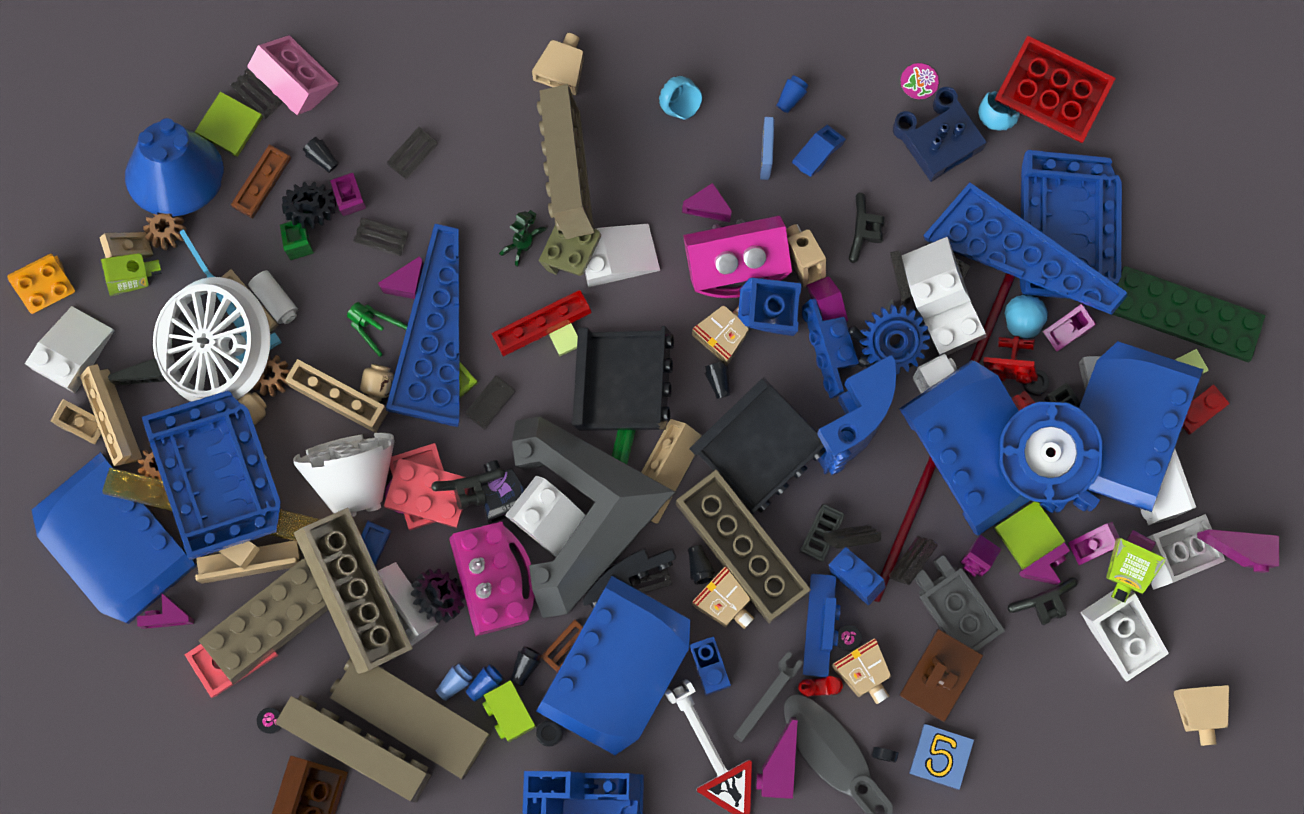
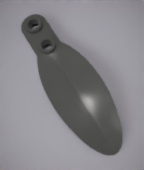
M795 694L789 696L784 703L785 721L787 724L791 717L797 718L796 746L812 769L833 788L851 796L865 814H876L874 810L876 806L884 808L883 814H892L893 806L871 779L867 762L858 745L846 729L813 700L802 695ZM859 786H866L868 792L864 795L858 792Z

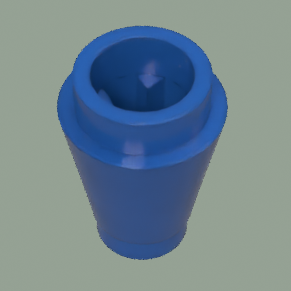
M793 75L791 79H787L776 106L782 111L789 113L806 95L809 85Z
M490 664L487 668H482L465 691L476 702L486 693L501 686L500 683L504 678Z

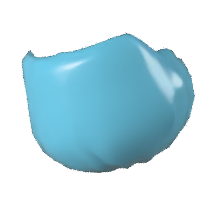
M677 76L670 78L664 84V88L661 89L659 104L667 115L686 120L698 111L703 96L692 80L687 77Z
M988 92L979 105L978 114L980 120L991 130L1001 131L1012 128L1017 124L1020 113L994 101L998 92Z
M1022 294L1012 298L1006 305L1005 317L1007 328L1014 336H1020L1022 339L1033 338L1041 332L1047 321V308L1038 297Z

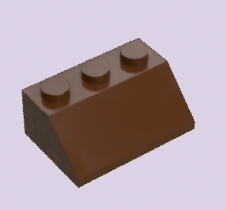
M290 755L272 814H335L348 772Z

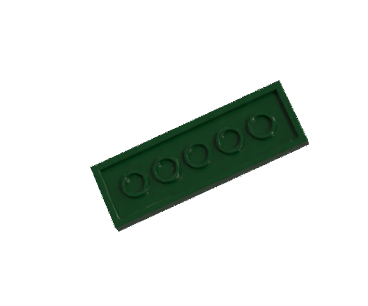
M1127 266L1122 268L1121 278L1117 286L1125 290L1128 296L1112 315L1248 363L1252 360L1266 315Z

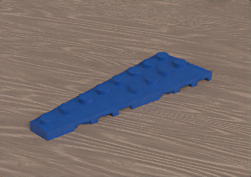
M970 182L923 235L924 239L929 243L948 237L953 252L1110 315L1115 312L1128 296L1125 290Z
M434 224L386 411L459 427L460 423L459 229Z

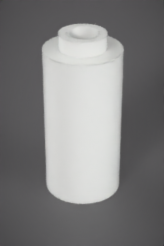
M268 270L260 272L250 280L248 286L278 324H289L297 317L296 312L298 308Z

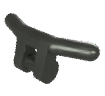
M861 192L857 193L855 197L857 216L854 239L849 254V261L851 263L858 261L863 240H868L872 243L883 242L881 230L885 225V217L867 214L865 195ZM866 224L872 225V231L865 230Z
M498 468L466 478L435 481L432 483L431 488L436 492L454 490L460 510L466 509L469 505L473 504L476 506L485 505V495L481 484L502 478L504 471ZM471 487L473 494L466 495L464 489Z
M1069 578L1050 590L1010 603L1007 607L1008 611L1015 613L1035 607L1038 619L1042 625L1050 623V620L1055 617L1060 619L1067 616L1060 596L1076 587L1078 584L1077 579ZM1051 601L1053 608L1046 610L1044 603Z

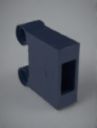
M942 87L936 93L933 108L937 114H940L939 116L916 129V116L909 111H903L896 116L893 125L894 135L904 142L930 182L983 151L987 143L957 100L958 95L956 91L951 87ZM940 98H947L951 103L943 104ZM906 122L911 128L903 129L899 123Z

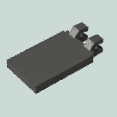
M944 555L933 561L938 571L942 574L935 581L932 582L923 569L912 575L918 586L922 589L919 591L920 600L941 630L978 651L1005 631L962 568L957 569L956 566L953 568Z
M789 651L778 663L779 676L733 737L740 743L745 739L787 681L792 679L803 663L801 660L796 662L794 668L787 667L786 662L793 655Z

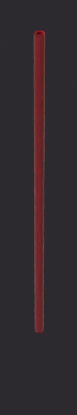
M1006 273L983 327L987 337L977 342L970 361L973 360L980 363L1015 276ZM931 457L928 459L880 574L884 579L885 587H887L936 469V465ZM885 589L876 597L875 602L880 603Z

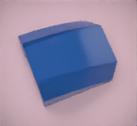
M749 278L740 288L738 318L745 326L753 329L795 336L798 332L799 322L797 320L801 283Z

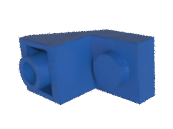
M826 125L813 135L793 159L792 163L801 172L812 177L824 167L829 156L842 147L846 139L829 125Z
M1086 490L1079 497L1073 499V505L1082 511L1088 510L1090 512L1097 506L1100 499ZM1041 502L1040 505L1051 513L1054 511L1059 513L1067 502Z

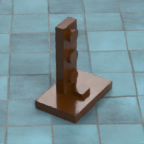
M937 629L899 696L945 722L983 655Z

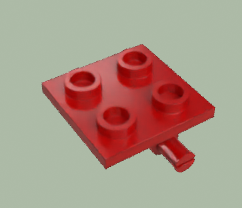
M1014 336V338L999 337L998 347L1013 348L1011 359L984 357V366L997 374L1001 381L1016 379L1017 382L1024 384L1038 381L1035 361L1017 360L1019 349L1034 350L1035 340L1020 339V336Z

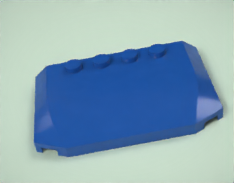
M1027 150L1024 154L1021 172V218L1107 279L1118 284L1121 278L1122 182L1119 175L1114 173L1111 166V158ZM1020 279V288L1023 295L1070 299Z
M1118 341L1096 361L1079 407L1097 426L1102 438V468L1095 482L1087 490L1149 512L1153 511L1204 369Z
M971 360L899 408L910 428L917 433L964 512L962 514L975 535H980L1030 501L1017 493L1007 483L999 467V438L1001 432L1011 417L1019 410L997 374L978 362Z
M229 390L142 417L145 431L189 560L277 532L281 502L249 409L238 402Z
M101 452L32 509L36 534L39 540L101 613L127 624L133 621L159 599L162 594L166 593L197 566L193 559H188L186 551L175 541Z
M611 576L536 712L611 754H618L640 738L688 652L690 619L618 578Z

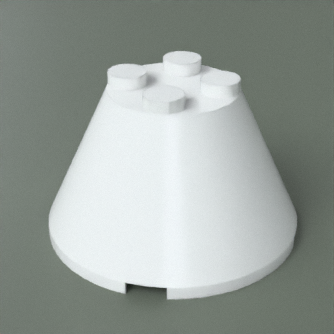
M374 433L375 438L363 439V434L329 441L307 449V455L303 457L297 454L293 458L294 465L333 513L349 508L352 517L357 515V511L365 509L368 512L375 511L381 508L380 503L383 500L395 442L392 434Z

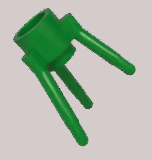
M356 302L348 311L347 318L352 321L351 326L359 332L372 350L381 357L382 352L361 326L366 327L371 324L382 331L384 327L373 319V315L406 330L408 325L373 309L368 304L364 306L360 302Z

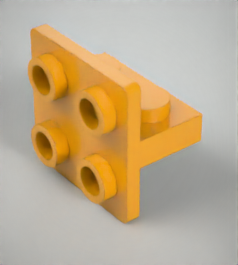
M48 254L7 276L9 282L31 314L75 292L73 285L65 274L62 262L58 256L54 257L53 254Z

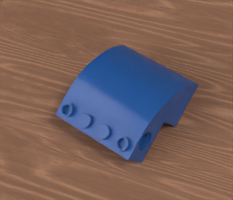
M892 355L846 379L844 385L848 391L841 394L838 398V402L846 415L820 428L817 433L824 445L823 448L826 450L818 458L825 475L829 472L831 475H835L845 469L844 466L847 462L854 459L867 447L879 429L892 403L896 387V365Z
M524 771L523 814H643L644 775L632 773Z

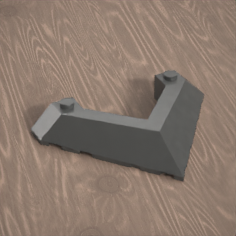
M540 416L517 420L512 438L515 466L523 470L547 466L595 501L554 561L529 565L532 591L542 617L549 618L566 615L575 607L574 605L583 595L587 594L604 571L610 568L633 542L642 528L648 525L659 512L658 510L676 492Z

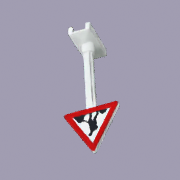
M687 679L683 680L682 683L685 688L682 685L673 690L675 694L666 689L665 695L672 704L677 702L680 710H684L717 773V777L697 787L696 791L732 814H750L752 761L747 760L727 770L693 707L695 703L690 695L696 691L691 682Z

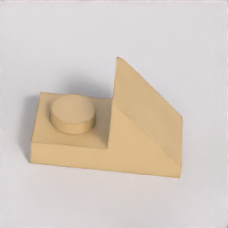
M146 232L104 233L99 237L106 258L140 253L144 259L153 255L150 243L145 238Z
M62 399L51 422L65 431L71 432L92 444H96L101 431L95 416Z

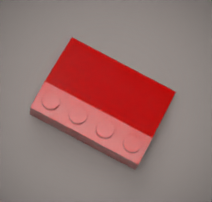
M1027 35L994 101L1083 143L1116 78Z

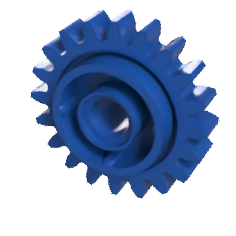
M891 304L889 312L884 307H881L880 316L872 312L874 321L865 320L869 329L861 330V333L867 336V338L860 340L862 345L867 346L862 350V353L864 355L870 354L867 361L869 363H877L892 355L895 359L896 374H899L900 367L909 372V363L917 367L916 357L925 358L920 352L921 349H929V346L923 343L924 340L930 339L928 334L923 333L928 329L926 324H920L923 318L920 315L914 318L916 311L913 309L906 313L904 305H901L899 311H897L896 306ZM900 334V341L895 345H890L889 340L891 336Z

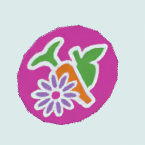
M923 63L908 66L903 71L900 79L904 92L915 99H926L932 96L939 84L938 75L935 70Z

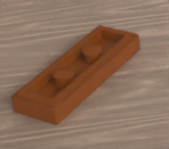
M269 144L231 203V206L253 219L291 160L290 155Z

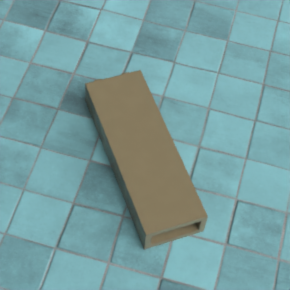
M350 658L344 667L346 673L341 680L337 679L330 689L332 695L330 698L464 780L489 739L490 734L379 666L358 674Z

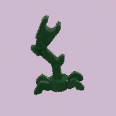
M532 210L529 212H519L516 215L517 220L509 227L516 232L513 236V244L506 246L499 253L503 256L516 248L518 250L515 259L517 267L522 251H527L531 248L533 244L532 238L547 230L545 227H539L531 233L528 232V227L536 219V213Z

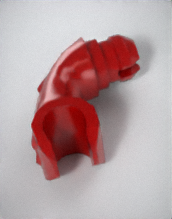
M832 676L820 679H805L798 685L799 691L804 696L837 695L843 688L841 679Z

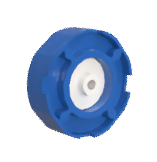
M1061 402L1033 403L1013 415L1003 428L999 438V467L1007 483L1021 496L1035 502H1068L1079 497L1097 479L1102 468V438L1097 426L1079 408ZM1047 448L1054 450L1052 457L1046 455Z

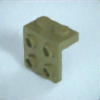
M555 224L538 261L550 273L557 275L560 269L581 276L591 260L601 238V233L599 230L594 229L595 233L565 239L562 231H558Z

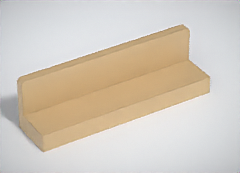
M98 364L90 365L83 371L80 378L113 466L136 462L142 456L116 387L109 381L110 371L108 369L100 370Z
M670 419L666 430L663 431L641 473L676 491L695 456L689 448L702 435L686 423ZM669 499L651 520L653 523H659L670 502Z
M297 540L260 546L258 547L260 550L245 570L222 553L196 558L198 575H195L196 581L204 584L292 568L301 561L299 544Z

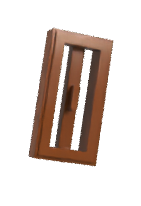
M576 619L541 656L557 673L562 664L557 666L556 663L573 646L583 628ZM577 627L579 631L551 660L549 658L551 653Z

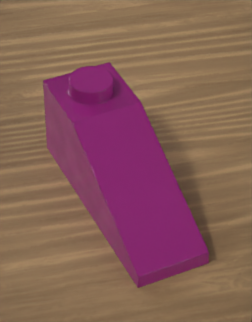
M1211 529L1197 533L1198 539L1241 566L1253 568V572L1266 573L1269 572V568L1279 566V536Z
M796 717L790 718L762 767V774H757L756 789L761 790L762 797L793 799L798 723Z

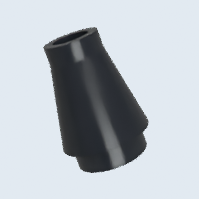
M314 137L303 148V151L306 153L305 157L324 168L328 173L333 171L339 164L323 139L319 140L317 137Z
M724 361L705 366L706 372L704 374L715 393L716 399L730 396L728 366H725Z
M702 545L690 547L688 549L690 579L694 580L696 585L712 581L715 571L704 553Z
M523 646L521 651L518 650L510 680L524 686L526 680L541 663L540 658L542 655L529 647Z

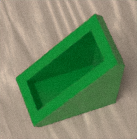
M292 221L280 224L283 248L290 261L314 254L306 227L303 229L301 223L293 226Z

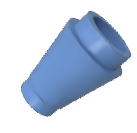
M458 663L456 666L451 667L435 691L443 700L447 701L470 685L473 675L464 665Z

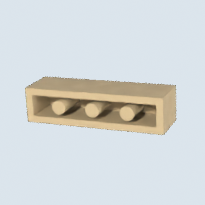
M298 359L285 379L289 387L374 433L378 431L388 413L386 407L381 403Z

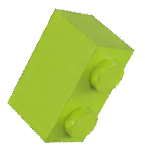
M511 680L483 695L486 701L482 704L489 717L495 716L498 724L494 727L501 740L506 737L507 741L511 742L536 728Z

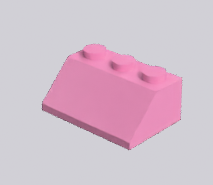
M290 35L258 45L247 66L296 115L312 110L339 84Z

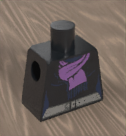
M493 460L483 465L486 472L500 468L498 460ZM512 468L505 470L502 478L481 484L485 495L484 510L488 523L492 524L507 518L505 516L525 490Z

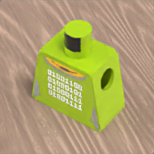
M140 253L101 259L110 296L148 287L147 277L162 274L159 260L143 262L142 254Z
M1117 538L1106 576L1107 579L1117 583L1111 597L1126 603L1131 590L1143 594L1164 564L1166 558L1122 538Z

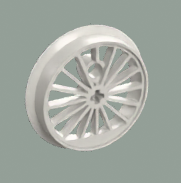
M209 277L197 280L176 293L161 310L153 335L154 355L164 378L187 400L192 402L228 390L237 400L246 395L255 386L266 367L270 351V329L267 316L255 295L242 284L222 277ZM208 293L204 314L201 295ZM220 293L224 298L214 315L216 294ZM192 300L194 303L197 320L191 312V310L189 309V307L187 306V304H189ZM232 301L237 309L221 322ZM181 312L184 313L193 328L178 319ZM242 315L245 323L243 327L221 333ZM175 324L193 337L173 334ZM247 332V344L244 337L239 333ZM172 338L193 341L192 343L172 348ZM232 339L234 345L233 348L230 350L228 344L229 341ZM190 349L175 363L173 354ZM245 349H246L243 362L240 361L239 359H237L236 357H234V356H240L241 354L244 353V351H245ZM219 354L239 366L234 376ZM192 358L182 376L179 369ZM215 363L227 380V383L222 386L219 385ZM198 366L196 385L193 386L189 381ZM206 369H208L211 390L204 391Z

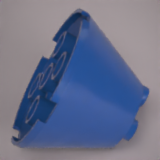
M165 118L160 122L150 125L139 134L138 142L126 166L125 183L131 198L142 209L156 215L164 213L180 216L202 208L215 197L221 187L224 165L219 151L210 141L175 123L172 119Z

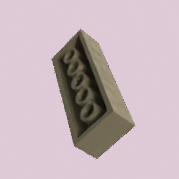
M568 84L540 90V101H537V107L543 121H539V127L542 136L545 138V141H541L544 156H547V161L543 162L546 176H549V182H546L547 194L551 197V203H548L549 214L551 218L555 217L556 228L558 231H562L565 239L595 233L580 110Z
M717 470L713 471L676 500L678 509L721 564L731 572L768 624L809 594L811 589Z
M345 508L293 532L358 674L369 671L413 649L349 508Z
M303 558L198 640L233 685L328 611V607L306 559Z
M300 695L298 699L293 696L289 698L275 724L405 799L417 802L432 776L426 772L429 767L414 759L411 762L404 759L406 754L389 746L388 750L382 747L384 742L367 733L364 737L360 734L361 728L346 720L343 724L338 722L340 716L323 707L321 711L315 709L318 704L305 696Z

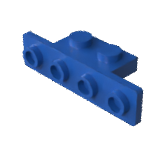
M810 299L802 306V317L807 322L810 332L809 339L814 346L817 355L816 362L824 378V388L828 392L829 398L832 399L844 392L838 370L854 367L859 362L848 332L845 317L822 321L816 299Z
M812 574L810 577L811 591L809 592L803 662L804 676L825 678L829 675L830 652L833 650V646L838 644V631L834 630L835 620L839 621L840 605H836L837 598H835L836 576Z

